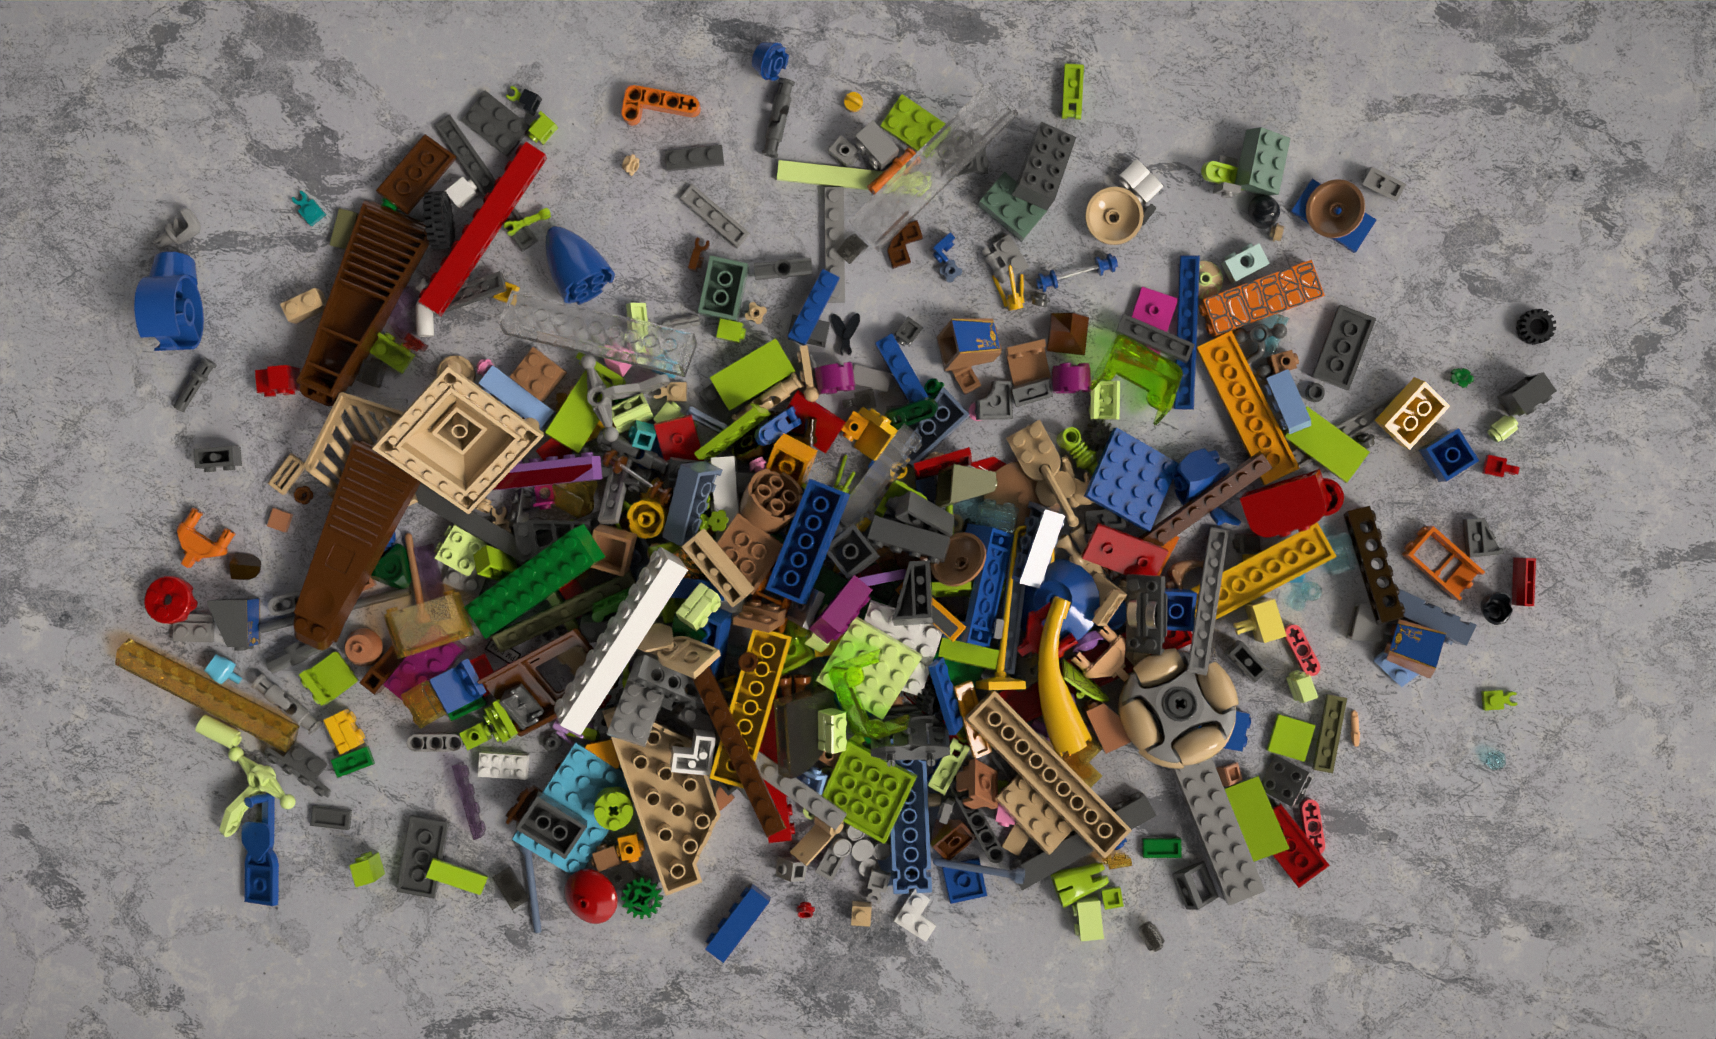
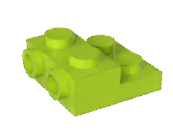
M498 699L491 706L484 709L485 714L482 716L487 725H492L494 729L492 734L495 740L504 744L515 738L518 732Z

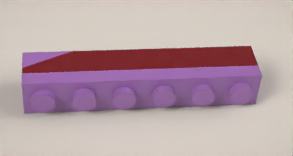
M591 452L581 453V457L575 458V454L563 455L564 459L559 460L558 456L546 457V461H541L540 458L529 459V463H523V460H520L493 490L601 480L600 456H593Z

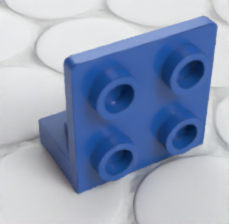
M468 658L461 661L456 667L429 680L446 714L479 699L486 693L483 684L477 683L479 677Z

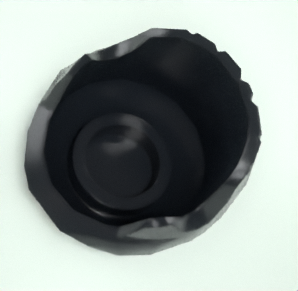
M1256 196L1249 203L1248 215L1256 227L1266 229L1274 225L1278 220L1280 206L1271 196Z
M1492 592L1483 597L1480 607L1485 619L1494 625L1506 623L1513 612L1511 607L1512 598L1505 592Z

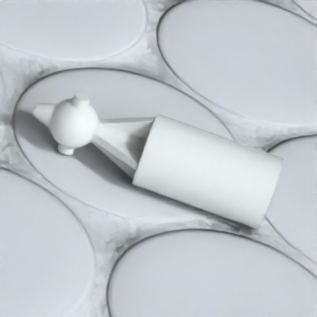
M422 278L421 283L415 289L421 292L424 288L427 289L429 285ZM417 301L415 305L416 336L433 337V312Z

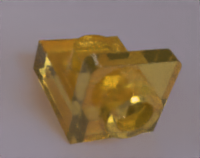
M1110 853L1106 858L1102 857L1103 864H1106L1109 870L1132 866L1130 856L1125 855V853L1114 854V857H1111Z

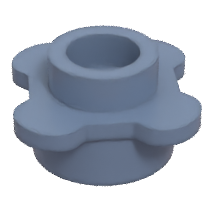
M951 259L948 261V264L940 267L939 272L944 275L947 282L951 283L957 276L962 274V269L958 268L955 261Z

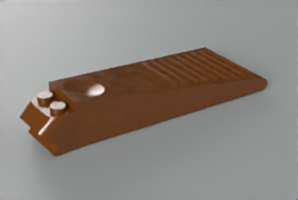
M364 200L306 362L296 383L300 384L299 388L303 396L325 406H333L339 393H345L349 386L352 387L370 354L369 351L379 337L377 336L378 332H382L429 246L424 222L398 211H393L376 202Z
M355 440L351 446L294 610L296 614L293 622L295 638L318 650H326L333 642L337 643L345 622L421 484L419 480L372 449L373 445L362 440L361 442Z

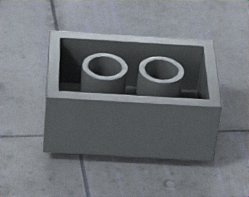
M537 791L517 821L515 829L566 859L587 828V820L542 792Z

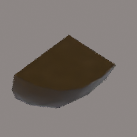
M234 553L229 563L231 579L250 580L255 578L261 571L260 559L251 554Z

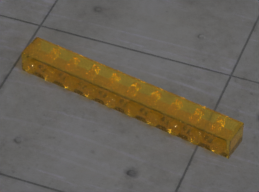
M128 638L117 649L116 666L284 752H287L297 740L299 725L150 648Z

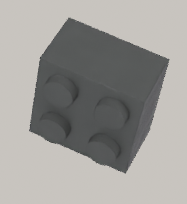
M1541 372L1528 375L1497 398L1509 415H1529L1537 409L1535 406L1553 398L1551 395L1557 392V390L1545 373Z
M852 524L831 542L827 552L848 580L854 575L860 574L881 557L855 524Z

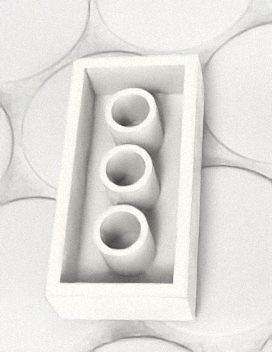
M481 751L479 753L478 777L526 780L528 778L530 754Z

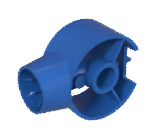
M160 252L156 254L148 277H143L136 288L134 311L137 329L141 338L155 337L160 342L154 348V351L195 349L202 339L204 313L201 296L197 287L196 263L193 258L183 253Z

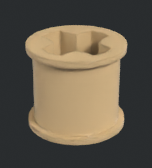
M928 793V808L940 806L941 793Z

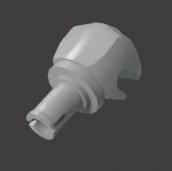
M185 208L180 211L186 221L185 227L180 219H174V225L170 223L165 225L166 233L153 240L154 245L158 244L156 245L157 249L162 251L173 242L180 245L200 233V222L190 209Z

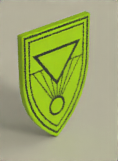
M1062 660L1063 678L1076 687L1077 698L1082 699L1086 694L1098 701L1108 702L1110 700L1090 678H1085L1079 669L1066 660Z

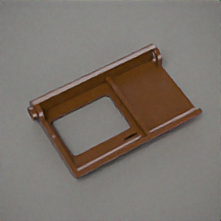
M574 628L477 681L478 684H483L496 700H501L505 690L522 683L543 708V714L537 716L539 721L523 730L519 729L518 724L512 720L518 736L522 737L557 719L554 706L557 700L565 694V689L556 691L536 667L577 645L586 654L591 649L593 650L594 648L578 629ZM619 677L610 690L618 687Z

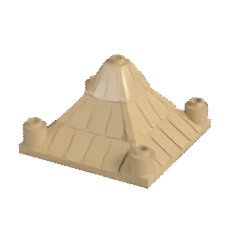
M448 360L442 363L438 376L393 425L380 431L378 440L373 444L372 449L467 514H470L541 440L544 432L540 430L539 422L536 419H522L515 412L462 375L461 367L456 361Z

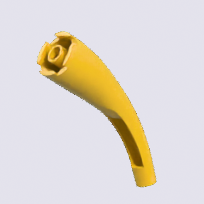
M1054 596L1040 641L1038 687L1041 710L1050 742L1055 752L1059 756H1063L1062 752L1068 751L1069 755L1084 749L1087 746L1085 742L1087 740L1092 741V737L1059 669V635L1063 619H1066L1071 602Z

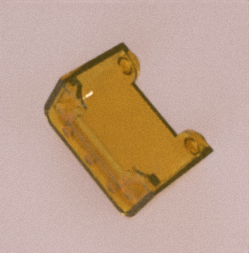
M452 589L443 592L444 596L400 610H398V607L386 610L387 614H384L383 618L396 659L475 635L460 592H455Z

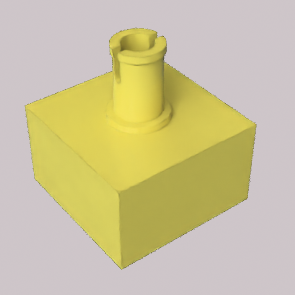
M1265 597L1245 604L1244 607L1248 619L1233 623L1237 635L1252 630L1254 639L1258 642L1267 643L1286 637L1276 601L1272 598Z

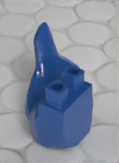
M1203 448L1191 452L1174 468L1172 479H1174L1177 488L1174 491L1182 505L1197 497L1229 473L1230 467L1227 463H1217L1220 456L1216 450L1208 452ZM1216 507L1209 512L1217 525L1228 523L1240 526L1241 524L1237 517L1220 507Z

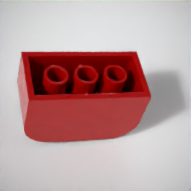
M1320 469L1245 492L1239 498L1249 527L1254 533L1262 537L1279 535L1280 538L1290 535L1292 531L1297 529L1299 532L1310 529L1311 525L1321 520L1330 503L1329 494Z

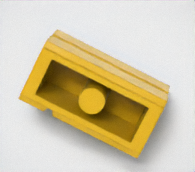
M345 709L323 720L339 755L365 743L363 740L365 739L362 729H358L355 723L357 721L356 716L349 709Z

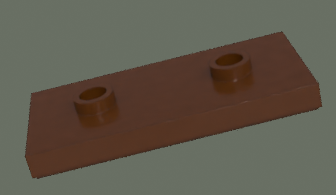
M425 134L376 189V192L408 215L421 201L425 193L434 186L453 164L456 156Z

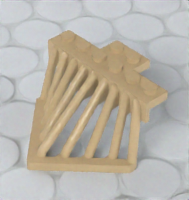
M344 392L339 393L304 464L306 471L333 490L328 492L329 496L333 499L338 485L316 469V466L320 461L340 480L342 471L325 455L324 450L327 444H329L343 463L346 464L348 455L332 435L337 426L350 447L355 441L342 420L341 415L344 409L347 411L363 441L371 445L374 443L353 406L358 408L359 413L363 416L376 440H378L380 430L369 411L375 413V417L383 429L391 427L385 417L391 418L393 424L404 412ZM416 494L413 496L409 506L418 502Z

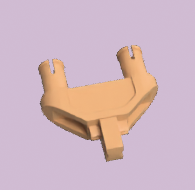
M1108 625L1102 626L1103 629L1100 628L1098 633L1110 643L1109 647L1094 663H1090L1080 651L1075 654L1080 661L1074 656L1071 658V661L1083 671L1082 674L1085 678L1109 676L1115 678L1118 676L1125 682L1130 677L1123 670L1126 666L1124 664L1125 638L1122 635H1117Z

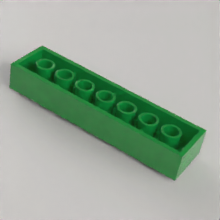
M584 524L580 525L534 556L464 608L484 638L487 639L606 556Z

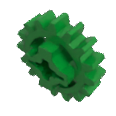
M644 876L641 877L640 881L635 877L633 884L628 882L626 884L628 888H624L622 891L626 894L621 897V900L626 901L622 907H628L629 909L626 913L633 912V918L637 915H640V919H643L644 915L651 918V912L656 914L658 912L656 907L661 908L662 903L659 902L664 898L663 895H659L662 888L657 889L658 882L651 883V877L647 881H645ZM634 889L635 896L630 898V893ZM640 894L642 897L646 896L645 901L643 899H638ZM655 897L654 904L650 906V900Z

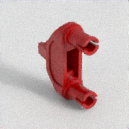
M1050 602L1036 612L1031 611L1028 613L1026 637L1023 638L1024 642L1017 647L1022 657L1029 652L1039 654L1044 628L1042 621L1047 617L1051 606ZM1072 633L1059 641L1058 658L1064 656L1066 650L1078 644L1077 639Z

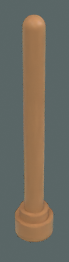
M406 533L404 538L418 612L416 617H414L415 624L429 623L431 618L430 614L428 615V612L425 611L412 534Z

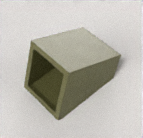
M956 464L939 470L935 505L944 508L994 492L997 487L996 472Z

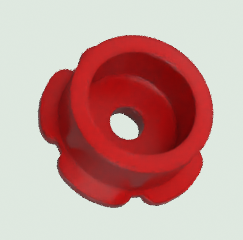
M801 902L796 907L798 917L811 918L815 907L809 902Z

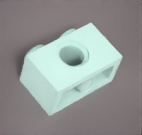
M1251 243L1241 248L1243 252L1237 255L1233 252L1224 257L1226 261L1221 263L1231 284L1270 264L1260 244L1253 246ZM1241 258H1246L1248 260L1247 267L1241 264Z

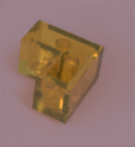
M428 680L401 694L404 705L409 709L414 723L420 729L447 715Z
M1093 738L1092 741L1087 740L1085 742L1087 746L1084 749L1071 755L1066 751L1061 756V759L1090 788L1102 777L1089 763L1102 750V747Z

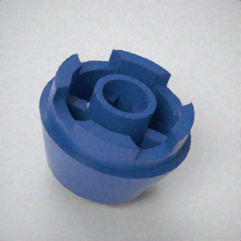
M762 42L753 53L752 67L763 79L775 81L780 78L778 74L781 69H786L789 54L785 53L786 48L781 43Z

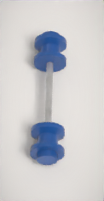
M1109 253L1102 260L1099 257H1095V266L1056 276L1054 270H1050L1049 275L1046 276L1039 273L1038 278H1035L1038 290L1041 289L1042 292H1046L1049 286H1053L1056 289L1058 288L1057 280L1097 269L1099 276H1102L1105 270L1115 272V268L1118 267L1117 259Z

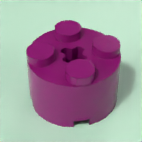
M845 362L844 365L836 363L814 368L819 395L855 390L856 385L852 362Z
M1062 363L1053 366L1052 393L1070 394L1080 392V390H1082V393L1091 391V368L1089 363H1079L1071 366V363Z

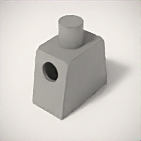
M1354 603L1346 638L1382 642L1384 635L1391 636L1392 624L1387 622L1376 625L1372 608Z

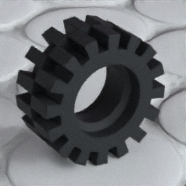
M1543 309L1525 312V314L1519 317L1521 319L1517 320L1519 326L1516 327V330L1520 331L1517 335L1522 336V341L1532 345L1550 340V337L1555 334L1553 331L1556 330V327H1553V324H1556V320L1552 321L1554 316L1552 314L1548 315L1549 311H1543ZM1534 319L1542 323L1543 328L1539 334H1534L1530 330V323Z
M929 679L928 683H925V687L921 689L923 691L922 694L918 693L917 695L919 697L916 698V706L931 716L939 711L940 704L933 681Z

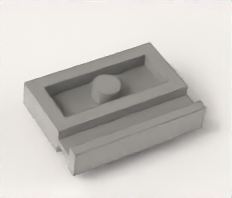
M189 614L185 621L174 623L173 641L214 642L215 623L212 614Z

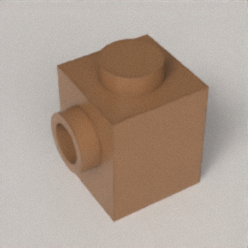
M617 842L611 845H607V843L601 844L592 853L591 861L593 867H597L598 872L621 864L622 858L621 856L618 857L616 850Z

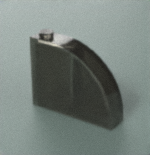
M818 685L774 700L778 775L789 779L798 777L810 769L824 752L818 749V711L828 708L835 709L833 690L826 686Z

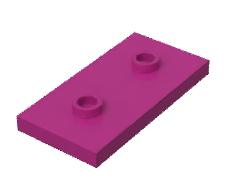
M1141 287L1131 317L1167 332L1178 298ZM1124 337L1117 360L1154 372L1160 352Z

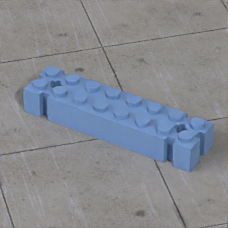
M890 736L891 745H894L893 736ZM895 760L897 765L918 776L890 833L892 871H897V874H892L893 894H909V889L916 888L917 893H931V872H926V869H931L926 760ZM910 868L914 869L913 875L909 873Z

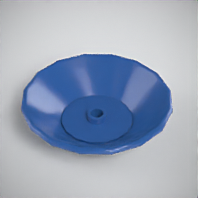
M1055 559L1054 562L1047 566L1045 580L1041 584L1040 589L1025 585L1020 628L1026 633L1028 613L1031 611L1036 612L1048 604V602L1051 603V599L1057 596L1071 602L1066 619H1063L1059 641L1070 633L1079 640L1094 626L1092 622L1095 617L1094 612L1100 607L1099 591L1093 577L1082 566L1065 559Z

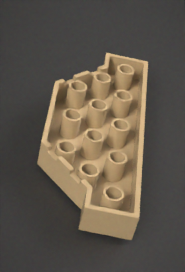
M617 706L602 711L608 729ZM657 721L653 724L645 747L611 737L665 896L702 883L696 864L721 814L708 775L671 772L669 765L672 746L692 748L693 738Z

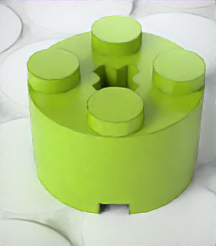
M617 786L607 787L597 794L594 802V816L598 824L603 828L617 831L630 822L633 816V801L627 790ZM610 806H617V809L610 810Z

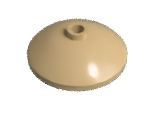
M1108 187L1097 192L1089 201L1085 212L1086 225L1090 233L1098 241L1108 245L1124 244L1134 238L1142 226L1144 217L1139 199L1131 191L1121 187ZM1109 216H1115L1116 220L1110 221Z

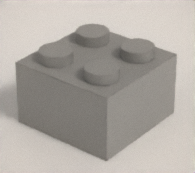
M874 120L856 135V148L859 149V153L862 156L866 155L868 157V163L874 170L883 171L896 157L898 158L899 148Z

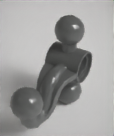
M1278 323L1273 328H1269L1265 324H1258L1251 331H1246L1243 328L1236 329L1233 334L1238 343H1244L1250 338L1253 342L1257 343V351L1246 358L1254 376H1259L1261 379L1270 377L1272 369L1269 365L1262 364L1255 369L1252 367V363L1263 356L1265 340L1269 336H1274L1277 339L1286 336V326ZM1256 329H1262L1264 331V338H1258L1256 336Z

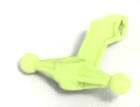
M232 747L229 750V759L239 762L247 775L249 787L225 810L219 828L220 833L225 837L233 835L238 830L244 812L249 808L244 803L246 797L267 792L278 798L281 807L284 809H291L296 803L293 795L284 793L276 780V774L272 767L257 764L246 758L244 751L240 747Z

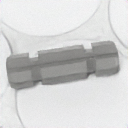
M698 315L662 322L665 332L672 331V329L688 328L690 325H700Z

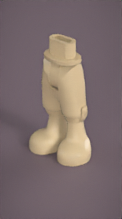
M1083 524L1069 531L1071 537L1078 544L1081 553L1075 549L1068 534L1058 537V543L1055 547L1065 549L1070 555V562L1082 566L1092 577L1095 573L1105 576L1100 565L1084 560L1081 557L1087 545L1084 537L1086 527Z

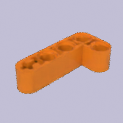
M631 85L625 91L622 117L628 125L635 126L641 120L643 109L696 117L700 114L701 107L698 99L691 95ZM634 92L640 94L636 100L630 99L631 94ZM652 96L658 97L656 103H650L649 99ZM672 99L677 100V104L674 107L668 106V102ZM691 103H694L695 107H692V109L689 110L688 106H691ZM630 111L636 112L635 117L632 119L627 118V114Z

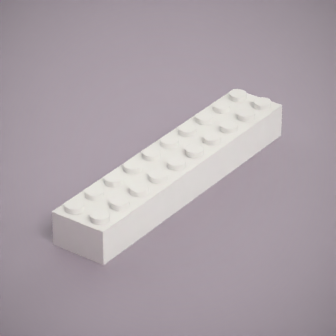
M659 547L657 551L652 553L650 563L641 570L639 580L630 587L626 600L619 604L615 617H611L607 624V629L599 635L596 646L588 652L585 663L577 669L576 677L566 686L565 694L557 700L554 710L560 726L579 735L582 734L688 571L678 556L662 547Z

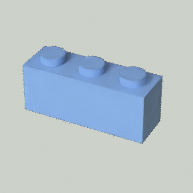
M1289 369L1267 377V385L1264 386L1268 396H1273L1274 402H1272L1275 412H1280L1282 418L1279 421L1283 430L1287 429L1288 433L1291 434L1311 426L1310 416Z

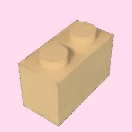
M313 288L280 305L288 322L297 324L323 312L327 300L322 290Z

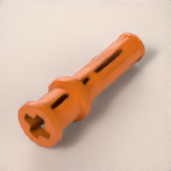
M908 147L903 155L893 160V164L867 185L868 190L873 195H876L897 175L905 173L911 164L919 161L915 151Z

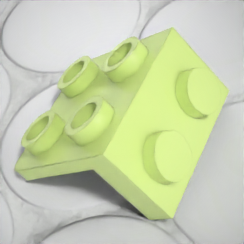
M456 524L453 527L449 525L444 533L447 536L443 543L439 542L434 550L437 553L435 559L469 576L475 568L473 554L487 545V543L461 529Z

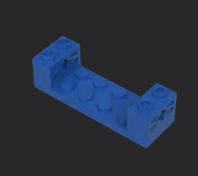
M967 523L965 533L974 534L983 542L986 549V560L982 570L975 577L970 594L969 607L966 612L965 622L960 621L966 626V629L956 638V641L989 648L1014 535L993 527Z

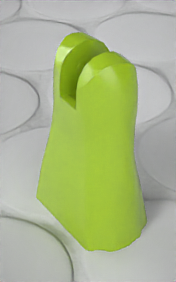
M1097 862L1075 868L1062 869L1050 875L1062 908L1101 889L1109 883L1107 875L1092 878V875L1105 870L1103 863Z

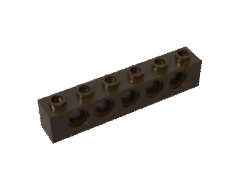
M1370 506L1347 511L1343 514L1376 625L1399 620L1404 617L1405 608L1398 598V586L1393 582V569L1388 565L1386 559L1388 553L1381 543L1382 534L1375 523L1376 514L1374 510H1371ZM1360 524H1365L1368 531L1363 532L1360 529ZM1366 542H1370L1373 545V551L1366 548ZM1372 560L1378 562L1379 569L1372 567ZM1377 579L1384 581V588L1378 586ZM1384 597L1390 600L1389 607L1384 605Z

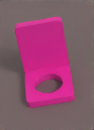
M554 484L534 486L537 503L533 504V507L545 510L551 509V505L557 504ZM542 488L550 490L549 498L543 499L540 496Z

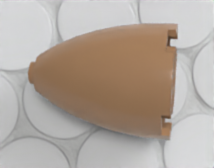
M769 469L760 470L751 478L745 488L739 506V513L753 526L769 534H775L793 521L802 499V489L785 472L781 474Z

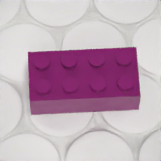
M439 624L432 625L384 683V686L409 707L416 709L420 707L433 691L429 680L450 670L467 647Z

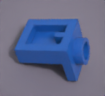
M951 232L932 249L934 252L932 255L939 263L943 262L946 264L949 259L942 251L947 252L955 245L953 243L955 237Z

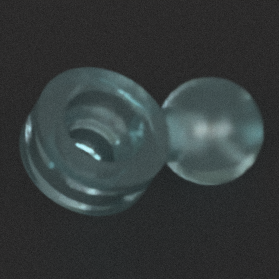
M1306 582L1301 588L1302 595L1291 599V608L1295 611H1301L1305 608L1307 600H1318L1322 595L1321 586L1316 582ZM1312 588L1315 589L1314 595L1310 594V590Z

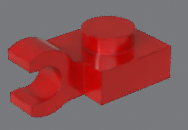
M1486 455L1482 474L1502 478L1504 473L1518 475L1520 467L1508 465L1507 458Z

